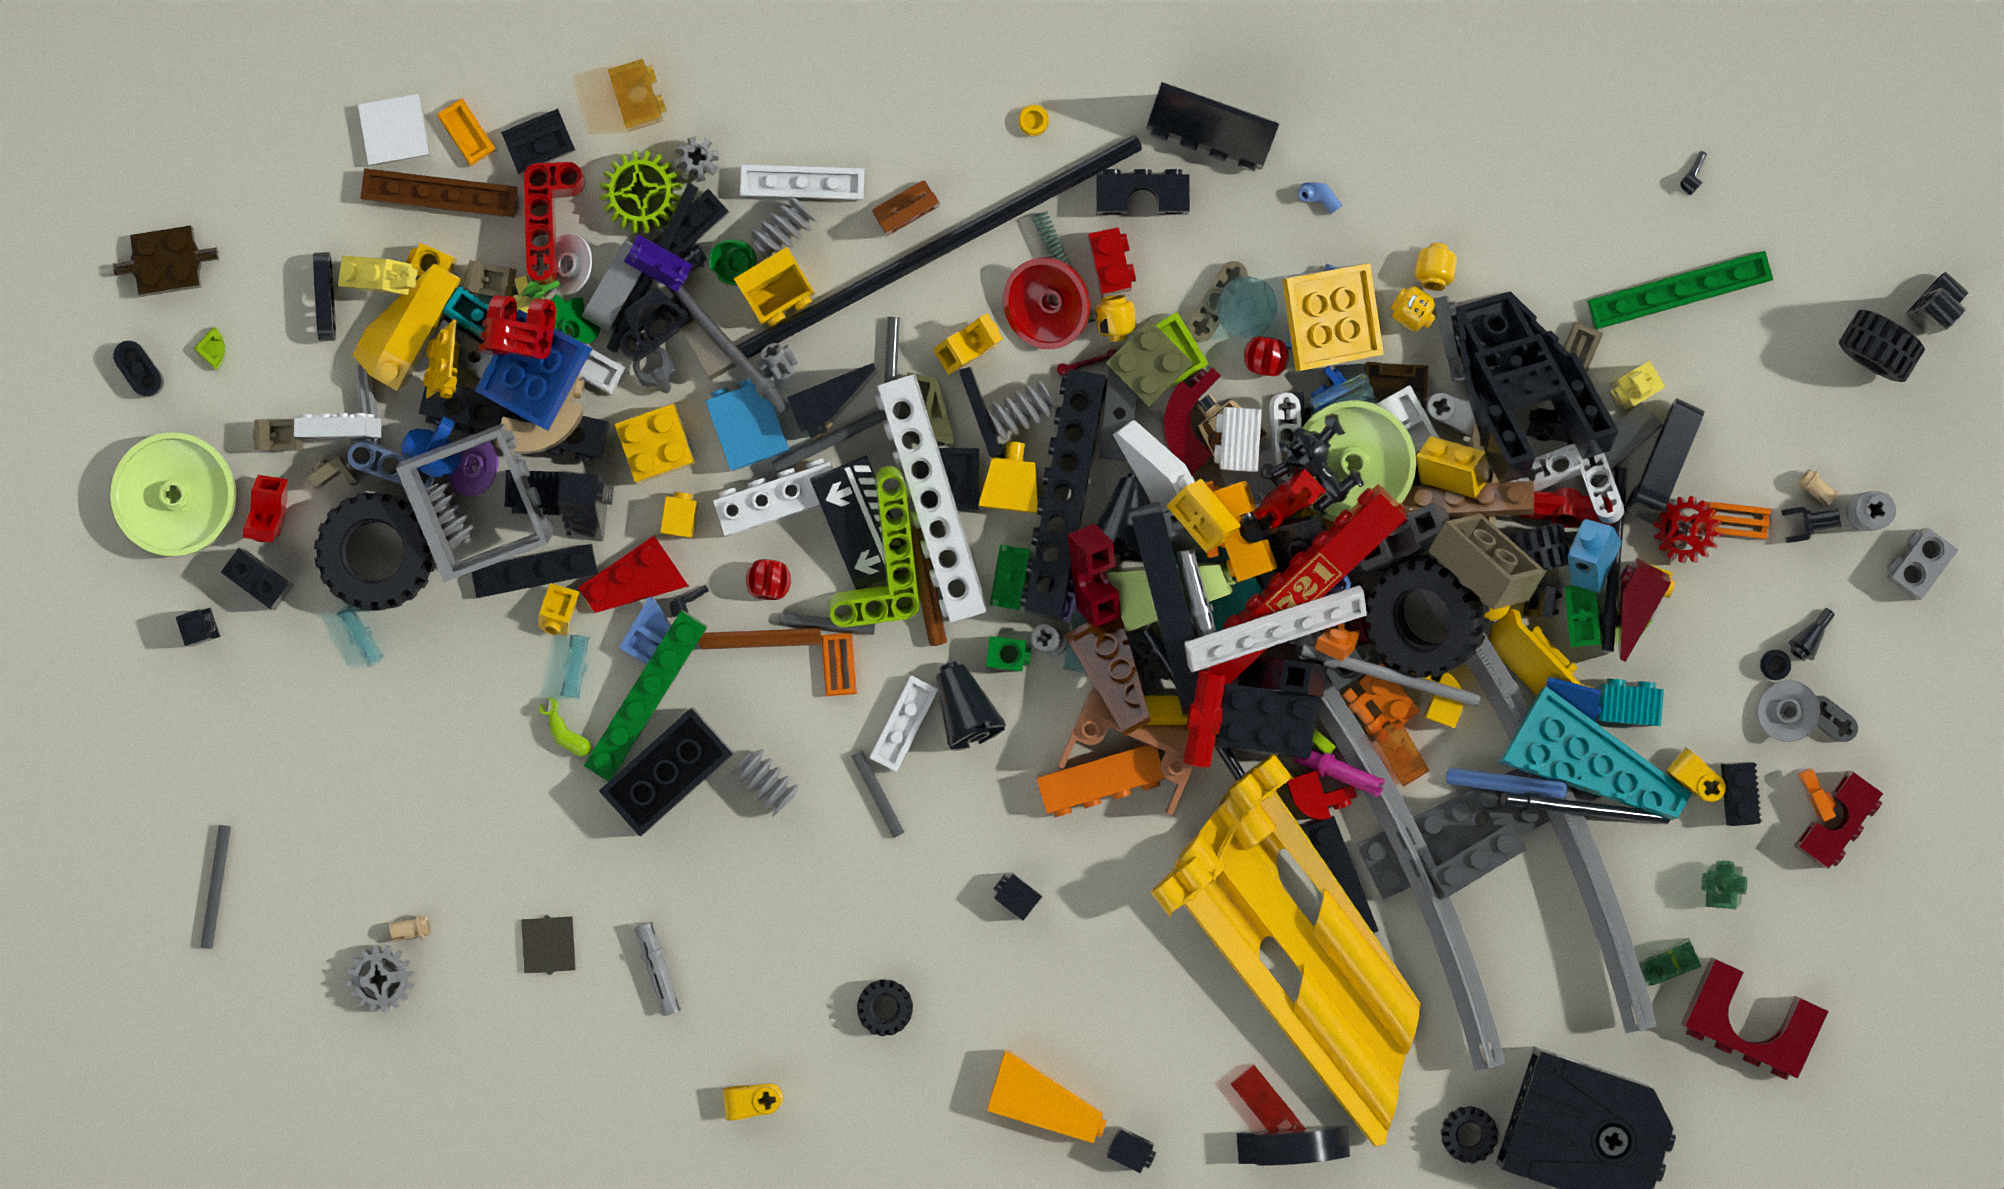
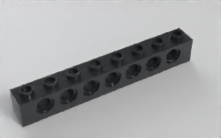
M1069 369L1068 377H1062L1059 394L1064 395L1062 407L1057 406L1054 417V425H1058L1056 437L1051 436L1048 455H1053L1051 467H1045L1043 485H1047L1045 497H1040L1037 508V515L1042 517L1040 527H1034L1031 545L1036 546L1034 558H1028L1026 576H1030L1029 587H1023L1020 606H1025L1024 612L1026 615L1063 621L1072 574L1067 534L1079 530L1107 385L1106 375ZM1078 397L1088 400L1087 407L1082 411H1075L1071 408L1073 400ZM1072 427H1078L1082 430V436L1077 441L1066 439V432ZM1072 457L1077 460L1076 467L1072 471H1063L1060 468L1061 461L1064 458ZM1061 487L1071 490L1070 498L1064 502L1057 501L1054 497L1055 492ZM1056 517L1063 518L1066 521L1064 529L1059 532H1053L1049 529L1050 521ZM1054 547L1060 550V556L1055 562H1047L1043 559L1044 552L1048 548ZM1051 578L1054 580V587L1050 592L1043 593L1038 590V583L1041 579Z

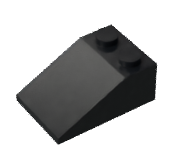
M874 362L788 396L787 399L800 432L803 435L809 434L810 438L827 432L826 426L832 424L877 374Z

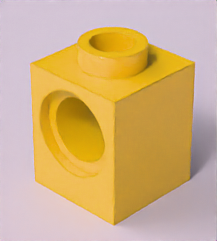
M420 242L417 248L412 247L406 263L412 264V268L417 269L418 277L425 273L422 269V262L428 256L436 257L437 265L452 273L457 259Z
M674 492L673 497L666 496L660 533L693 539L699 502L692 500V494Z

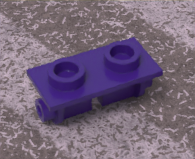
M639 234L623 261L677 292L685 282L693 266Z

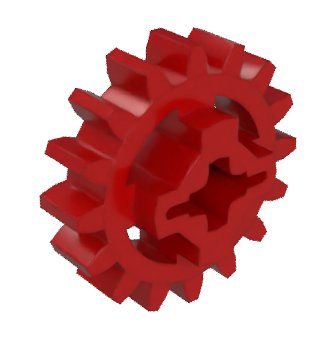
M1689 496L1686 503L1684 498L1677 497V505L1668 502L1666 505L1668 511L1666 513L1662 512L1660 515L1662 521L1653 523L1654 527L1660 529V533L1653 536L1654 539L1663 541L1658 549L1663 552L1669 550L1667 554L1669 559L1673 560L1678 555V562L1685 564L1688 557L1691 562L1698 563L1699 554L1708 558V547L1714 549L1718 547L1713 542L1714 537L1722 536L1721 533L1715 531V527L1722 523L1718 519H1712L1717 511L1713 508L1706 510L1708 502L1701 500L1697 504V499ZM1696 510L1699 513L1689 517L1682 511ZM1672 521L1671 531L1669 532V525ZM1686 524L1691 525L1689 528L1691 534L1689 536L1683 534L1686 531L1684 527ZM1706 527V534H1705V537H1704V539H1703V538H1702V537H1703V531H1704V528ZM1688 543L1693 549L1680 550L1677 546Z

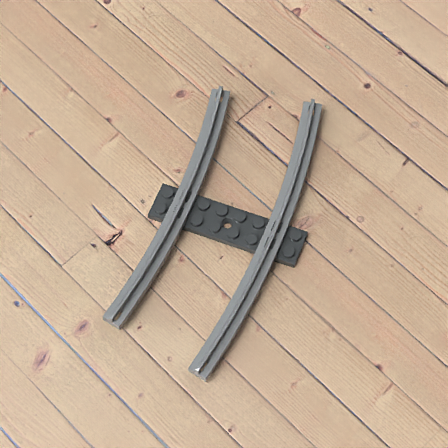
M1416 589L1446 634L1449 635L1451 617L1444 601L1431 591ZM1485 635L1482 645L1476 649V653L1465 663L1511 740L1528 712L1529 706ZM1299 655L1291 659L1292 661L1303 662L1302 659H1304L1307 663L1318 664L1314 659L1303 658ZM1326 675L1323 697H1318L1317 718L1347 764L1385 779V785H1379L1383 787V790L1378 797L1363 791L1384 831L1356 844L1382 900L1411 887L1450 986L1474 1070L1491 1069L1504 1065L1506 1062L1485 990L1450 897L1441 899L1426 872L1511 823L1518 836L1551 821L1578 885L1597 937L1625 1034L1656 1027L1651 1002L1626 922L1583 814L1541 809L1537 812L1524 811L1522 807L1501 804V795L1510 792L1474 788L1412 817L1370 740ZM1514 769L1504 774L1549 780L1519 769ZM1567 786L1566 796L1563 800L1590 803L1601 796ZM1479 813L1484 814L1487 818L1486 823L1482 826L1475 822V817ZM1631 1006H1633L1637 1024H1635ZM1489 1042H1491L1495 1060L1492 1058ZM1479 1045H1482L1483 1052L1485 1055L1486 1062L1484 1063L1482 1060Z

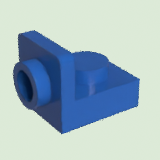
M1327 366L1322 370L1332 386L1328 388L1324 384L1310 394L1313 400L1308 405L1314 414L1347 391L1343 386L1347 381L1337 368L1332 371Z

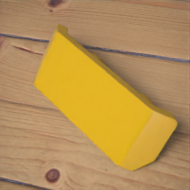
M1510 609L1505 616L1493 624L1488 636L1490 643L1503 662L1536 696L1541 688L1547 686L1548 677L1582 685L1572 675L1578 667L1573 662H1570L1551 643L1538 625L1530 631L1522 623L1520 611Z

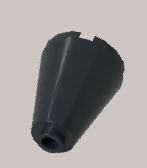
M1132 473L1128 474L1127 477L1120 478L1096 525L1113 541L1114 554L1120 556V561L1139 563L1143 561L1129 509L1150 504V500L1138 478Z
M956 661L940 667L941 672L937 674L936 678L946 739L950 750L970 748L969 743L979 741V744L1002 733L1005 730L1004 726H1006L1005 720L964 664L958 665Z

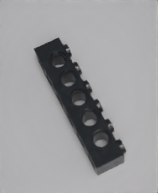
M456 385V392L452 394V398L440 397V392H435L430 398H426L427 386H425L418 414L426 416L425 422L438 425L444 416L456 423V430L472 434L474 428L480 430L490 429L500 425L502 417L507 418L510 414L514 413L479 394L475 389ZM458 398L462 404L460 412L456 415H449L446 410L448 401ZM489 406L492 411L491 418L487 422H479L476 418L478 408ZM583 416L576 427L582 433V438L577 444H569L565 439L560 444L545 451L562 456L564 450L575 452V459L593 463L594 457L602 459L610 423ZM521 417L522 422H530L527 419Z

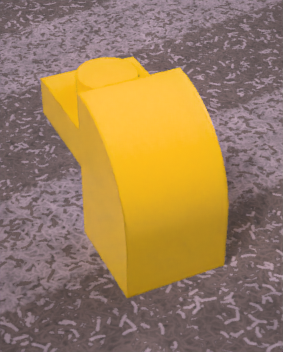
M986 313L963 330L946 338L932 350L947 374L950 375L998 346L1003 337L996 323Z
M1449 673L1438 677V683L1461 689L1458 681ZM1431 674L1430 676L1424 679L1434 681V676ZM1432 694L1423 717L1455 729L1464 703Z

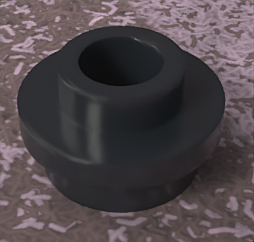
M1770 650L1762 656L1760 670L1770 680H1781L1789 674L1791 660L1781 650ZM1773 659H1777L1780 662V668L1777 671H1773L1770 668V662Z

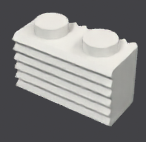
M1224 407L1223 414H1217L1216 432L1221 433V445H1215L1214 463L1220 464L1219 470L1258 472L1262 409Z

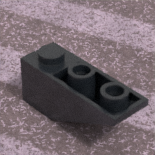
M1258 657L1239 675L1238 685L1323 697L1327 666Z

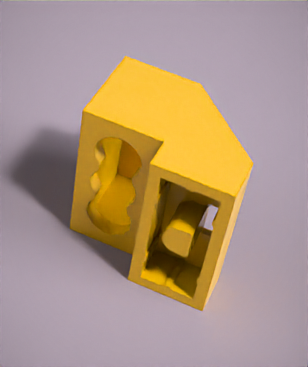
M788 247L734 278L762 326L768 323L772 327L786 318L785 312L794 307L796 311L805 308L813 302L810 297L815 295Z

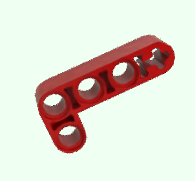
M573 162L536 163L527 167L524 172L526 270L531 281L537 282L540 285L553 282L557 278L555 197L576 196L585 187L583 173L580 167ZM572 173L578 176L576 182L571 185L562 183L564 176ZM535 176H546L545 184L542 186L532 185L531 183ZM538 205L548 207L547 212L543 216H534L532 214L533 209ZM538 235L549 237L548 242L544 246L538 247L533 245V241ZM538 257L543 258L547 269L543 272V276H538L537 271H540V260Z

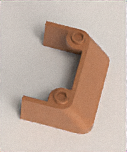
M1095 688L1091 689L1086 697L1059 760L1058 767L1064 769L1076 740L1086 745H1095L1103 740L1108 727L1121 732ZM1144 725L1128 734V736L1166 751L1161 762V771L1168 780L1177 783L1165 812L1173 815L1193 768L1192 765L1183 762L1189 730H1187V725Z

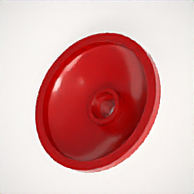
M1040 257L1024 262L1011 273L1004 288L1003 307L1009 325L1023 341L1040 349H1058L1076 340L1085 329L1090 314V299L1083 280L1073 268L1060 260ZM1053 294L1057 296L1058 304L1053 302Z

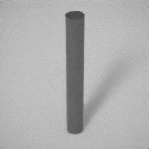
M888 317L884 383L897 380L900 317Z
M783 612L782 624L869 635H874L875 624L839 627L831 621L830 617Z
M863 751L852 755L851 757L892 836L895 838L905 833Z

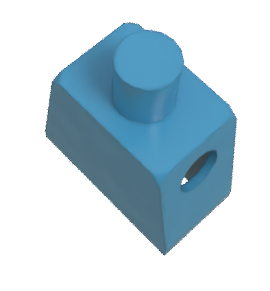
M1588 519L1583 520L1568 554L1571 585L1598 593L1601 592L1622 544L1613 527Z

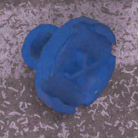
M443 416L435 431L422 428L410 430L401 443L403 455L406 453L412 458L452 443L448 437L455 422ZM458 452L418 467L417 470L433 477H442L443 474H448L449 477L458 470L462 462V455Z

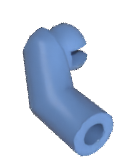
M1305 182L1298 189L1297 194L1301 201L1321 202L1330 215L1343 206L1325 183Z

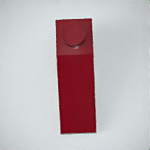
M1638 558L1635 559L1632 566L1628 564L1620 576L1622 583L1618 653L1620 660L1624 662L1628 659L1671 585L1669 574Z

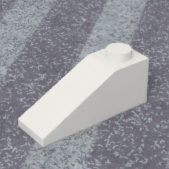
M1135 420L1129 421L1113 434L1151 503L1160 502L1162 513L1169 511L1166 505L1185 486L1195 482L1186 465Z

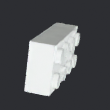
M338 413L337 415L301 414V418H294V437L304 439L381 438V419L374 418V414L355 413V415Z

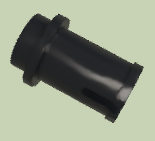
M698 245L694 248L690 246L688 248L689 251L680 257L693 265L688 274L699 266L703 268L705 266L704 262L708 260Z

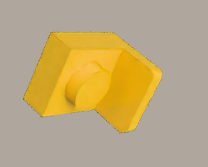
M550 583L538 615V628L550 635L557 636L560 634L567 636L570 621L579 599V591Z

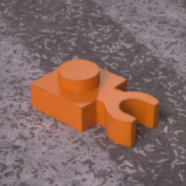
M1345 623L1338 624L1337 629L1329 628L1317 639L1315 650L1344 661L1354 651L1361 631L1356 629L1354 632L1345 630Z
M1808 768L1798 773L1819 821L1825 822L1836 817L1833 811L1836 808V803L1830 792H1824L1823 788L1820 787L1813 769Z

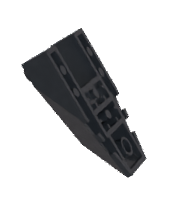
M1511 291L1456 307V323L1466 391L1484 451H1486L1487 461L1500 485L1528 477L1536 458L1512 413L1514 410L1551 400L1582 459L1611 450L1619 431L1580 359L1574 352L1569 353L1558 342L1559 338L1552 331L1547 332L1536 321L1537 316Z

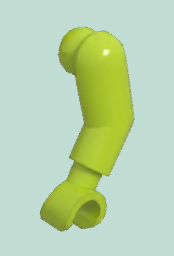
M548 697L552 702V709L547 712L543 704H540L538 709L542 714L548 716V724L555 742L578 757L590 754L592 750L591 742L585 737L567 729L563 718L559 717L557 712L559 709L558 701L555 698Z

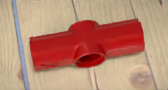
M1559 488L1554 493L1534 491V514L1519 515L1520 518L1552 520L1553 524H1563L1564 528L1575 527L1582 523L1584 519L1612 526V523H1604L1598 518L1590 496L1581 495L1574 488ZM1602 497L1607 513H1611L1613 506L1609 498Z
M1199 670L1194 702L1190 704L1187 719V730L1189 731L1183 762L1185 764L1196 767L1211 766L1215 737L1219 734L1223 709L1221 701L1226 681L1225 674L1208 670Z

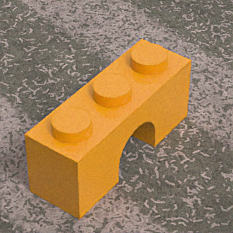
M1242 481L1213 492L1238 523H1240L1243 516L1257 509L1248 481ZM1238 529L1236 532L1228 535L1225 538L1226 541L1220 545L1221 548L1226 547L1229 559L1226 560L1228 571L1232 578L1236 577L1238 582L1278 569L1268 539L1250 543L1242 538Z

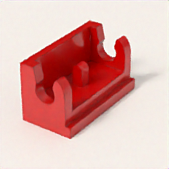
M1304 469L1267 493L1253 514L1258 519H1261L1270 512L1274 517L1270 528L1274 529L1284 519H1287L1300 509L1313 504L1317 498L1324 495L1326 490Z

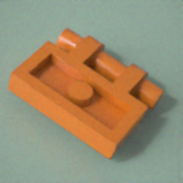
M1383 662L1378 664L1379 666L1386 667ZM1366 674L1358 679V682L1364 689L1363 692L1356 695L1353 689L1349 687L1341 694L1348 703L1347 706L1351 712L1356 713L1363 722V729L1368 735L1372 734L1378 743L1388 737V734L1382 728L1384 723L1389 721L1397 730L1420 712L1419 708L1400 684ZM1371 699L1381 710L1375 717L1365 706Z

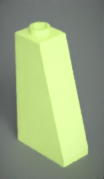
M1223 561L1197 562L1208 602L1232 593L1234 590L1232 585L1236 584L1235 577H1231ZM1176 564L1187 609H1190L1188 597L1185 592L1184 584L1180 574L1181 572L1179 569V565ZM1144 566L1109 570L1107 576L1111 584L1119 591L1121 618L1126 631L1129 632L1158 621Z

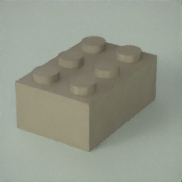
M1482 514L1445 521L1428 550L1437 558V562L1455 574L1463 586L1470 588L1480 597L1484 605L1493 610L1529 601L1546 573L1543 568Z

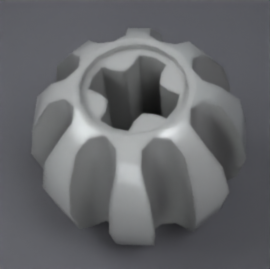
M696 136L687 138L690 146L686 147L679 143L675 149V152L682 156L673 159L675 169L684 168L685 170L680 176L686 180L689 179L690 175L697 176V182L706 181L703 173L707 172L713 176L718 169L716 165L711 163L720 159L718 150L709 151L708 148L712 145V142L706 138L701 144L696 142ZM694 154H700L701 161L698 165L692 164L691 158L694 157Z

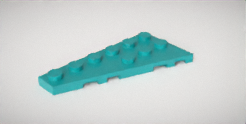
M1546 686L1540 689L1498 762L1552 781L1563 782L1567 786L1670 820L1677 819L1692 794Z

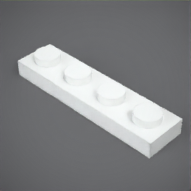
M741 164L740 196L789 198L792 196L803 199L864 200L865 168Z

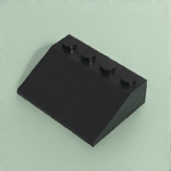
M1161 82L1146 129L1151 130L1150 135L1164 141H1168L1169 137L1180 140L1179 145L1186 149L1197 151L1199 147L1210 151L1208 155L1212 158L1226 161L1228 157L1239 161L1237 166L1255 172L1256 168H1263L1280 123Z

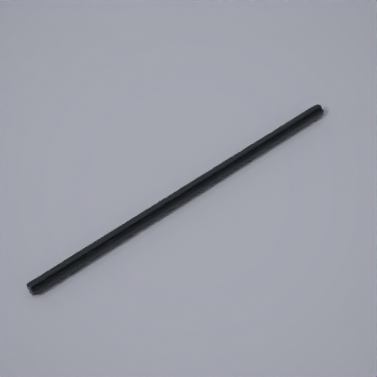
M1136 135L1121 141L737 345V348L747 359L759 354L767 345L779 343L1138 153L1142 150L1141 142Z

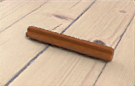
M911 526L916 582L930 646L943 645L947 643V637L937 589L933 586L929 570H932L930 557L925 558L920 541L925 540L922 529H916L915 526Z
M818 628L706 632L699 640V647L701 649L819 645L821 643V631Z

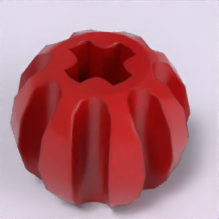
M1255 336L1247 343L1244 350V363L1247 369L1254 374L1272 377L1279 376L1286 369L1289 362V350L1286 343L1280 339Z
M760 559L754 561L748 568L745 576L746 587L749 593L758 599H782L789 592L791 586V574L787 565L776 560Z

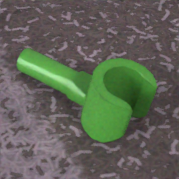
M554 280L548 284L540 285L537 282L531 281L520 296H528L531 298V302L534 298H542L547 291L559 287L560 282Z

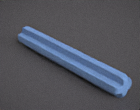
M1449 768L1446 776V782L1451 785L1518 794L1531 792L1538 793L1541 797L1564 799L1567 791V785L1563 782L1458 768Z

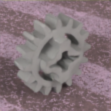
M378 945L373 946L372 954L366 949L362 950L363 959L354 957L352 962L356 965V968L347 969L346 972L353 976V980L346 982V986H354L355 991L350 994L351 998L359 995L361 1000L358 1005L362 1007L369 1003L370 1012H374L378 1005L381 1007L382 1012H387L389 1003L396 1009L400 1006L398 998L403 1000L409 998L405 989H412L414 987V984L408 982V978L415 975L414 971H407L405 968L411 963L410 960L402 962L400 960L402 951H398L393 955L389 945L384 948L383 952L380 951ZM384 959L394 963L398 970H392L388 967ZM371 960L370 971L367 975L360 976L365 964ZM378 970L381 975L387 976V981L383 982L382 987L379 982H374L373 977L378 975ZM400 982L398 990L390 997V987L393 983ZM362 987H368L375 992V998L369 996Z

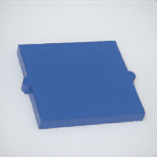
M1548 677L1546 687L1591 720L1597 721V715H1600L1602 710L1599 707L1602 690Z

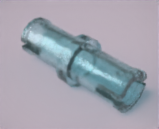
M349 605L335 614L349 634V642L351 645L355 644L368 667L381 661L380 659L385 657L370 635L372 633L369 626L365 627L354 607Z
M570 635L567 661L563 662L562 666L565 669L560 696L580 699L583 672H587L588 667L585 665L588 642L590 641L589 637Z

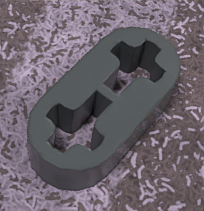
M1816 695L1819 704L1821 702L1825 704L1823 710L1830 715L1828 718L1820 715L1816 726L1836 741L1848 742L1856 737L1858 733L1857 721L1829 698ZM1836 719L1838 722L1844 723L1847 720L1849 722L1847 726L1850 730L1849 734L1842 733L1839 736L1837 734L1839 728L1832 721Z

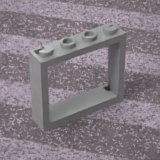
M504 423L401 461L396 467L444 582L544 546L551 539L550 534L553 533L551 522L547 516H542L538 506L541 505L539 493L535 487H530L527 476H529L527 464L523 458H518L515 450L518 446L517 440L512 430L507 431ZM497 438L536 533L456 562L417 468Z

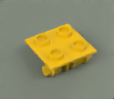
M453 320L444 329H441L440 333L431 339L427 345L426 356L429 358V368L424 375V386H427L426 398H430L435 392H440V397L452 398V394L456 392V375L458 370L455 368L458 367L457 360L459 359L460 344L457 343V338H455L456 320Z

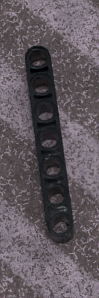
M1155 502L1129 509L1182 714L1186 715L1189 713L1190 704L1194 702L1199 670L1191 672L1188 666L1184 643L1194 640L1195 636L1160 502Z

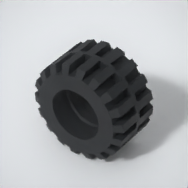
M1858 310L1838 342L1842 350L1857 363L1886 379L1896 382H1906L1925 351L1921 341L1911 332L1894 321L1868 310Z
M1555 523L1506 535L1545 571L1569 564L1568 554L1570 550L1563 524Z

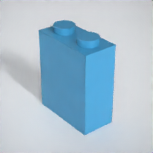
M750 379L740 382L741 388L729 392L727 387L710 393L711 399L705 400L732 472L790 451L774 406L767 398L762 399L755 391L756 386Z

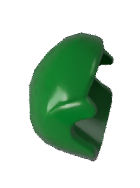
M733 238L717 243L709 253V270L713 271L719 281L725 284L738 286L734 278L757 265V255L754 249L743 240Z

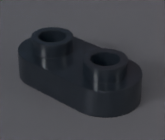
M130 340L119 343L114 350L113 359L133 390L144 397H153L159 394L164 385V378L143 346ZM130 351H134L136 354V359L133 362L126 360V355ZM151 376L154 381L153 385L146 388L144 386V379Z

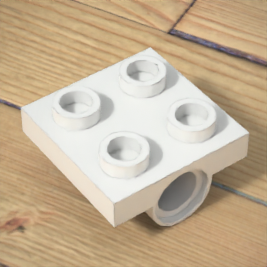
M1410 385L1377 403V405L1393 413L1403 423L1411 436L1415 453L1421 450L1430 436L1439 438Z

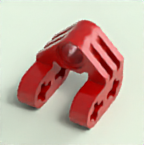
M504 295L492 297L487 319L483 320L482 327H485V331L481 332L480 339H483V344L479 345L478 351L489 355L506 356L507 354H518L533 359L547 358L551 350L556 320V305L551 299L534 298L529 304L526 323L516 321L517 303L515 298Z

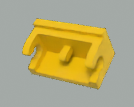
M1202 479L1185 486L1166 505L1206 553L1224 543L1228 535L1236 532L1241 527Z

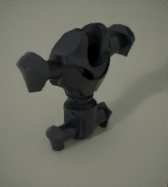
M1337 414L1325 416L1326 426L1320 433L1302 428L1295 429L1293 431L1296 437L1290 442L1287 439H1283L1279 442L1282 453L1281 460L1283 462L1276 466L1264 464L1261 469V477L1271 481L1276 487L1280 483V477L1288 473L1293 477L1306 469L1326 490L1325 494L1313 503V509L1323 515L1328 514L1326 508L1333 503L1336 504L1346 500L1353 487L1356 485L1363 487L1364 485L1360 472L1350 470V475L1341 480L1337 471L1333 472L1327 466V454L1332 446L1329 441L1335 434L1343 435L1346 433L1341 427Z

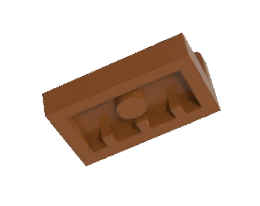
M922 180L875 207L872 212L886 237L940 207V202L926 181Z

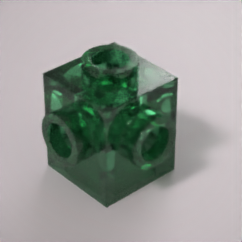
M1721 860L1716 861V864H1712L1709 867L1707 873L1702 874L1701 890L1706 891L1705 907L1737 909L1739 907L1742 895H1746L1748 884L1747 876H1743V867L1735 866V863L1732 861Z

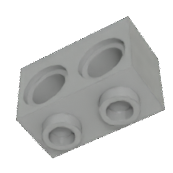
M1924 528L1921 531L1915 530L1906 542V545L1909 546L1903 556L1898 554L1887 568L1891 572L1886 578L1915 600L1923 599L1958 551L1956 547L1930 528ZM1926 541L1933 543L1935 546V554L1932 558L1925 557L1922 552L1923 544ZM1908 566L1914 567L1917 571V578L1913 583L1907 582L1904 578V570Z

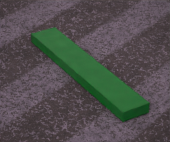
M1761 251L1593 298L1586 302L1595 330L1770 282L1774 279L1766 251Z

